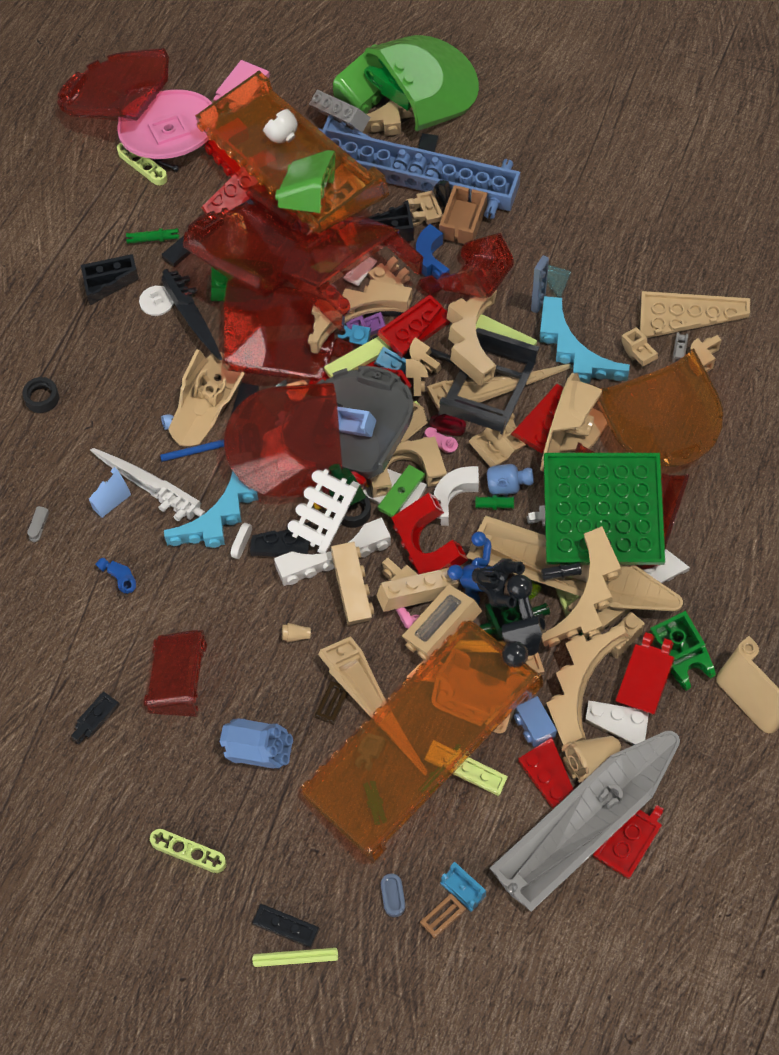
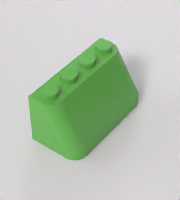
M363 53L336 76L333 82V94L335 98L357 107L367 114L385 96L366 78L364 73L365 68L368 66L383 68L379 58L376 55L366 57Z

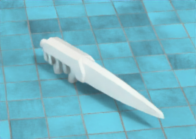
M95 448L90 449L92 453L111 468L115 467L128 480L149 492L153 497L159 498V502L162 504L158 508L162 512H165L168 507L172 506L174 511L177 512L173 516L175 520L180 521L185 516L191 520L195 515L200 517L206 513L200 509L201 503L199 500L166 480H161L153 474L118 457Z

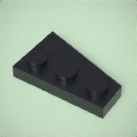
M311 522L304 523L305 525L311 527ZM288 527L287 530L276 532L273 530L252 535L250 555L279 557L289 552L308 554L310 541L299 535L297 538L293 537V532Z

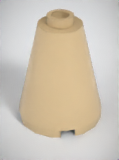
M613 736L568 742L562 747V752L565 751L566 757H563L564 765L573 779L577 777L579 779L577 782H583L611 755L620 752L621 744Z

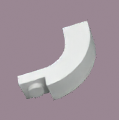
M478 466L455 469L446 474L437 484L433 496L438 499L444 511V514L437 518L441 519V526H449L448 507L453 497L464 492H478Z

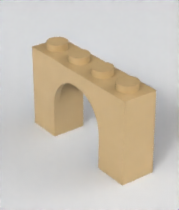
M424 437L419 440L399 443L384 472L367 479L372 497L385 496L390 491L392 483L387 468L397 460L405 459L417 463L423 473H425L424 478L427 487L436 486L447 474L436 438Z

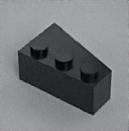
M408 200L403 202V205L396 208L394 206L390 207L389 211L382 214L376 213L359 221L362 248L414 241V227Z
M133 254L81 265L90 305L139 279Z

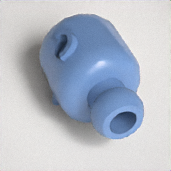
M514 464L491 466L487 470L490 493L508 497V494L518 493L520 484L529 486L534 483L533 470L531 468H524L522 471H518L517 466Z

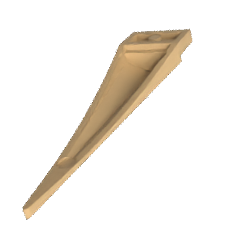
M571 364L533 371L526 385L571 368ZM511 376L494 377L482 386L478 385L473 379L466 380L458 396L480 403L515 390L519 379ZM455 380L441 381L427 386V391L438 411L441 398H446Z
M350 636L321 649L318 655L329 667L330 674L420 772L426 776L427 769L397 722L376 682L363 651Z

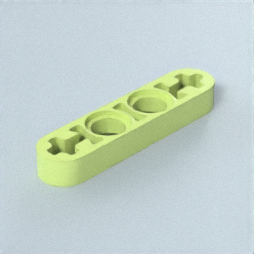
M122 143L117 145L120 158L152 183L160 186L167 182L166 171L153 160L135 155L130 151L127 152ZM134 157H140V158H141V159L138 160V161H133V160H132ZM145 166H152L150 170H144Z
M156 829L150 835V842L156 850L213 873H220L226 868V859L218 851L163 829ZM161 835H163V839L169 842V846H167V844L162 841H160L159 844H157L155 838H160ZM182 842L184 849L181 852L173 851L175 843ZM195 850L203 851V857L199 860H194L192 853ZM208 854L211 860L216 861L219 858L221 865L217 864L213 867V863L207 860Z

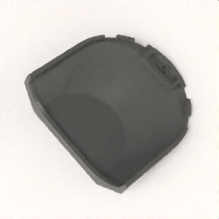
M358 366V370L348 371L345 368L332 373L333 377L326 381L321 379L311 388L285 427L281 438L285 445L304 460L327 467L339 464L341 469L348 468L350 472L356 471L363 477L370 479L384 472L411 423L414 411L412 394L407 384L405 385L399 376L386 369L373 366ZM325 399L339 403L344 408L369 411L377 420L372 437L340 433L334 429L329 442H323L321 450L313 448L316 437H313V430Z

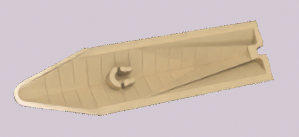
M485 515L478 531L483 532L486 538L491 541L492 547L488 565L494 566L502 558H508L516 562L520 561L525 565V571L522 575L527 576L529 579L578 596L583 595L589 578L590 565H581L582 574L574 575L572 578L568 576L564 579L543 580L541 575L542 569L559 566L546 565L545 535ZM472 543L467 558L472 560L477 557L482 558L484 545L477 547ZM620 565L622 574L613 581H605L613 603H610V607L679 611L683 606V600L680 595L636 565Z

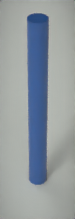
M231 437L160 454L163 462L233 445L234 440Z

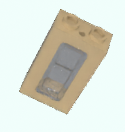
M448 584L402 635L407 642L405 646L413 653L417 651V654L423 660L427 661L429 659L436 663L482 610L474 599Z

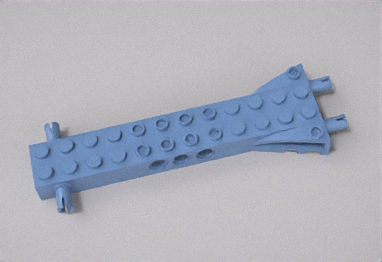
M331 115L328 116L323 129L309 126V129H307V137L318 139L312 155L326 150L336 152L335 171L343 163H348L357 176L424 192L433 191V187L438 181L446 180L449 181L450 192H452L454 185L469 188V202H471L472 189L487 192V208L484 212L486 218H489L491 214L490 219H493L497 208L511 211L520 185V172L511 170L513 166L511 160L506 165L507 159H504L502 166L497 167L374 139L355 128L352 130L346 127L344 122L339 123L335 121ZM298 151L296 160L311 156V154Z

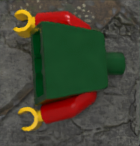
M333 464L329 467L331 476L342 480V478L347 479L346 483L348 485L353 481L360 484L350 505L366 498L362 489L368 488L369 484L366 482L365 477L356 471L350 472L348 468L341 469L339 464ZM324 486L321 487L323 493L331 497L334 496V491ZM340 495L338 500L342 502L344 496ZM314 502L316 510L319 511L321 508H324L323 506Z

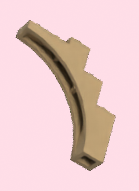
M390 100L383 107L367 114L371 118L362 133L384 131V136L401 134L400 118L414 117L413 109L411 107L407 111Z
M371 279L369 285L365 286L364 292L345 288L343 295L339 296L338 302L319 298L317 304H314L312 308L315 322L314 332L309 335L308 339L311 352L318 354L329 335L340 325L353 318L379 311H407L412 301V288Z
M493 287L483 290L479 295L470 298L467 302L460 298L450 303L446 317L453 323L449 329L448 339L455 344L451 349L450 360L480 386L494 378L496 365L480 346L476 334V323L480 315L495 303L497 290Z
M603 527L584 534L590 558L589 578L584 593L576 607L564 620L542 634L541 639L545 647L548 645L549 647L555 646L560 643V640L565 638L571 639L574 636H578L580 632L590 639L603 632V625L596 609H605L610 606V603H613L605 581H613L622 574L620 564Z
M624 625L614 626L609 632L597 634L589 641L584 635H578L565 643L574 665H566L556 672L564 695H556L551 698V701L546 702L563 745L568 742L586 740L582 723V703L585 689L594 669L601 660L617 645L631 638Z

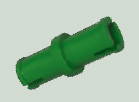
M493 495V497L476 496V509H514V497H497V495Z

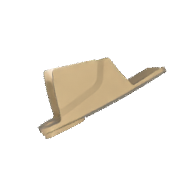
M197 349L182 378L179 405L168 429L170 435L179 446L194 447L200 445L219 419L227 404L232 400L245 374L242 372L243 368L237 359L223 352H220L223 360H218L213 354L205 358L200 350ZM219 376H221V377H220V380H221V381H216V380H214L215 378H218Z
M571 373L570 377L567 378L552 421L544 453L588 451L596 443L610 422L609 416L593 408L601 396L602 390L590 384L580 382L578 373ZM542 457L540 467L542 472H544V457Z

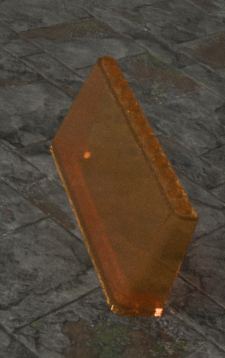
M257 71L195 115L198 129L201 132L204 131L211 141L214 140L221 150L224 149L230 158H234L240 167H244L250 176H254L260 185L266 186L270 194L276 195V190L280 189L287 174L288 165H291L293 161L326 150L335 151V180L333 184L327 183L325 186L324 198H321V213L289 209L292 213L295 212L303 223L306 222L313 232L321 233L389 196L384 174L374 166L366 170L272 90L269 78L261 71ZM284 109H289L298 123L295 138L289 143L287 141L284 143L271 141L263 132L265 125L270 119L274 121L277 118V113Z
M472 620L463 621L459 625L458 631L454 635H449L445 639L444 645L439 650H434L430 655V659L416 669V674L412 678H407L402 683V688L397 693L393 692L389 696L388 702L383 707H378L373 713V717L359 727L360 731L355 736H350L345 741V746L340 751H335L331 755L330 761L326 765L320 766L315 773L316 775L301 786L302 797L371 864L387 850L385 844L510 713L525 698L530 700L543 687L542 676L525 663L518 668L506 665L502 659L504 646Z

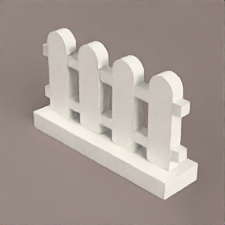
M324 469V471H314L312 479L318 484L316 488L310 486L304 490V496L309 499L308 504L300 503L296 507V513L302 517L300 521L294 519L288 523V529L293 532V537L297 538L299 535L310 541L312 547L315 545L320 546L317 552L321 554L327 552L360 486L355 481L348 485L346 483L347 479L342 478V480H339L329 475V470ZM324 486L334 491V496L331 497L320 491L321 487ZM340 495L344 496L342 502L338 500ZM314 502L326 508V513L324 514L312 508ZM331 512L336 513L334 518L330 517ZM308 519L319 525L318 529L315 530L305 525V520ZM323 528L328 530L326 535L321 533Z

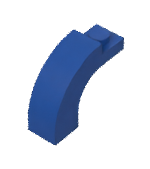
M429 224L418 236L416 242V263L420 272L426 278L433 275L436 280H440L445 284L449 281L450 269L432 255L443 244V233Z

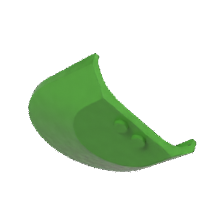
M413 35L368 47L365 50L364 55L366 57L376 55L384 63L406 95L413 109L416 131L463 115L471 108L477 98L479 82L474 67L463 53L445 41L430 36Z

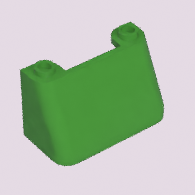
M326 150L295 160L291 165L289 164L281 187L276 190L275 199L278 200V208L321 213V198H324L325 186L327 183L333 184L335 180L336 152Z

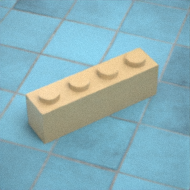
M355 542L331 546L330 551L347 625L371 621L374 608L367 598L370 592L368 584H364L363 581L365 570L364 566H360L358 558H361L359 546L356 547Z
M449 568L382 582L376 596L383 612L433 601L448 584L457 589L460 582L459 580L449 578Z

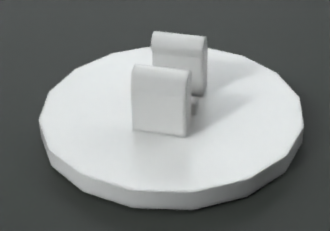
M164 286L147 288L143 291L139 300L141 309L151 316L163 315L174 306V302Z

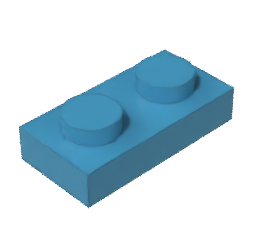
M383 346L374 364L381 368L402 370L406 376V359L401 358L398 354Z

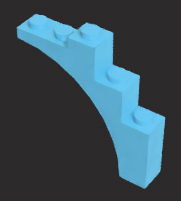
M544 296L539 342L557 344L556 362L563 364L573 363V373H578L580 382L590 383L591 377L627 381L630 365L602 358L583 346L571 333L565 321L562 310V298Z
M252 452L233 454V471L230 482L224 494L210 510L192 522L180 527L164 530L167 546H179L183 543L195 544L200 541H204L205 546L211 548L225 545L223 525H235L242 522L240 502L250 503L258 500Z

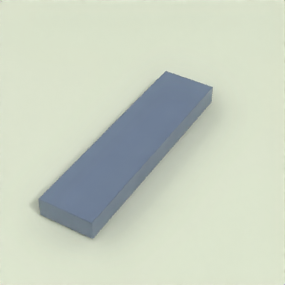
M544 255L534 268L531 311L534 313H538L543 305L544 296H546L549 257Z

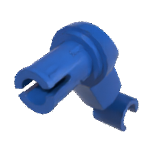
M100 558L95 565L103 572L108 567L107 572L117 579L118 588L121 592L128 594L135 590L136 581L127 566L115 561L109 563L105 558Z

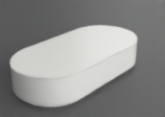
M243 523L231 548V557L240 559L251 535V524Z

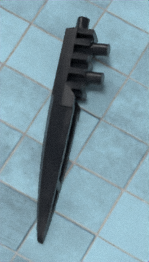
M164 269L161 281L175 306L211 353L218 360H223L216 342L192 298V295L197 294L196 287L188 288L185 286V283L190 282V277L188 275L181 277L178 271L170 272L168 269Z

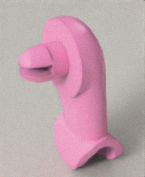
M429 427L426 429L423 438L435 437L439 449L445 453L456 451L458 443L454 438L437 433L435 428Z
M405 607L396 609L407 629L419 618V615L410 616Z

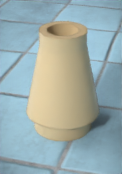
M291 623L282 625V640L293 642L310 639V627Z

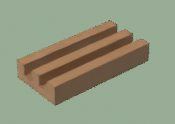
M451 893L423 918L420 924L436 939L466 911V908ZM451 901L454 903L431 925H428V922ZM457 907L459 908V909H458L448 920H446L437 930H435V931L433 930V929H434L441 921H443L453 910H455Z

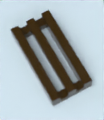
M333 681L330 682L315 714V718H320L324 722L328 721L332 725L335 724L348 696V692L341 684ZM336 687L337 689L335 691V694L324 715L322 714V712L333 691V688ZM341 690H343L332 717H329Z

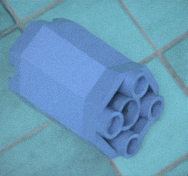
M238 718L232 719L231 723L223 725L220 744L221 747L225 746L226 752H223L225 758L233 763H245L273 769L280 768L289 763L293 737L287 732V729L279 724H267Z

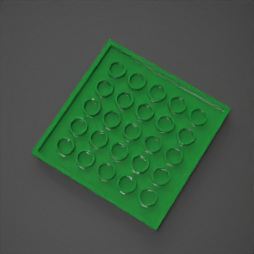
M544 453L546 565H568L577 562L580 565H590L589 551L584 534L599 527H603L620 565L665 564L660 453Z

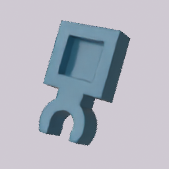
M340 325V328L345 329L346 333L344 335L338 334L339 338H350V343L364 345L369 342L371 328L353 325L352 329H349L346 325Z

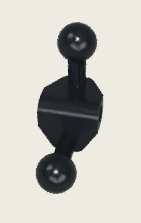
M522 574L512 576L507 583L509 595H513L518 601L522 619L502 625V635L506 644L502 650V659L506 665L513 668L523 666L528 656L537 654L542 634L546 632L543 614L534 615L529 596L533 589L532 582L527 576Z

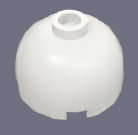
M284 109L276 114L277 118L274 121L270 119L263 129L265 135L276 143H284L286 141L289 143L296 136L297 119L289 109Z

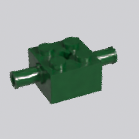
M518 601L514 608L492 607L490 603L486 604L485 616L488 623L472 627V633L475 635V640L492 634L496 641H504L502 625L522 619ZM547 603L533 607L534 615H550Z

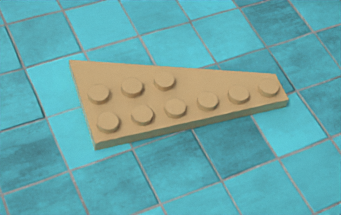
M642 291L640 331L647 338L748 318L750 315V298Z

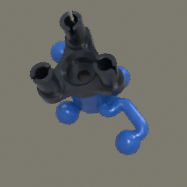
M475 532L471 537V541L477 547L484 545L483 557L475 558L471 565H467L463 569L459 565L450 566L448 569L449 578L452 580L460 579L461 585L465 588V594L474 599L478 605L480 602L478 592L480 591L487 593L492 607L514 608L517 604V599L513 595H504L505 583L509 574H523L525 565L520 561L516 562L508 558H502L494 566L486 567L490 562L491 541L486 538L483 532Z

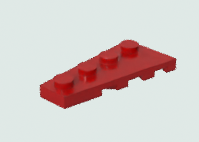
M250 158L201 208L209 221L212 222L266 191L269 187Z
M428 295L379 329L377 335L402 358L410 349L414 338L418 339L442 310V305L431 295Z
M556 384L510 435L538 452L543 453L564 387Z
M552 737L518 758V762L552 809L574 790Z

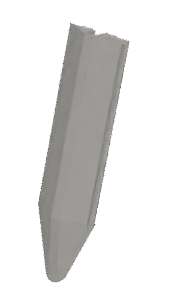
M673 731L662 732L611 755L490 867L506 891L532 912L653 797L679 746V736Z

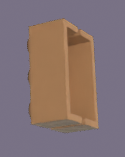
M453 186L439 224V230L443 233V239L449 241L457 239L458 243L473 246L487 207V192L472 189L470 203L469 188Z

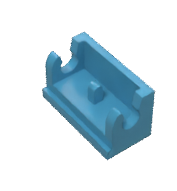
M454 862L450 866L449 872L442 875L440 884L452 893L469 911L472 912L486 897V890L457 863Z

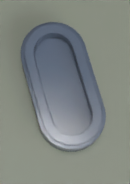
M387 874L381 880L384 910L391 917H399L405 911L402 881L396 874Z

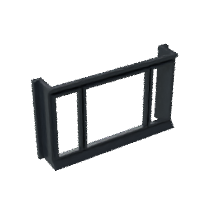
M477 327V338L484 351L524 363L526 367L523 373L496 365V372L519 379L505 411L458 396L468 377L460 369L446 398L442 397L439 402L438 416L447 414L499 431L503 435L535 366L539 347Z

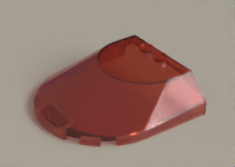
M160 48L120 52L108 55V60L102 63L96 60L86 66L88 70L81 74L76 72L61 87L58 93L59 101H57L60 109L65 114L74 117L120 122L137 121L168 81L169 56L166 50Z
M334 382L271 387L250 395L238 405L227 423L224 448L230 468L246 487L261 493V495L273 498L305 497L304 490L310 486L316 488L318 484L312 479L314 471L329 470V467L333 464H339L342 469L337 398Z

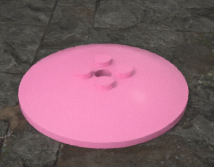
M165 90L147 95L131 104L121 115L117 131L122 145L133 154L151 159H167L185 155L205 144L216 130L218 116L213 103L199 93L188 90Z

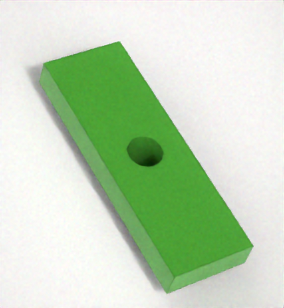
M408 465L378 505V510L390 517L396 515L424 479L425 473Z

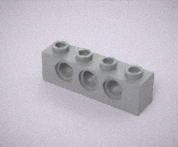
M318 89L309 103L320 113L326 116L331 115L335 120L344 122L347 126L355 128L360 132H363L371 118L359 108Z

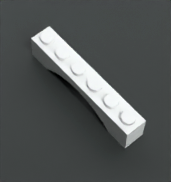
M379 518L364 524L359 533L349 542H355V546L360 548L361 557H366L374 551H382L391 545V536L383 519ZM331 551L313 555L289 552L274 558L276 569L284 586L288 584L293 585L301 579L311 578L319 572L330 571L334 568Z

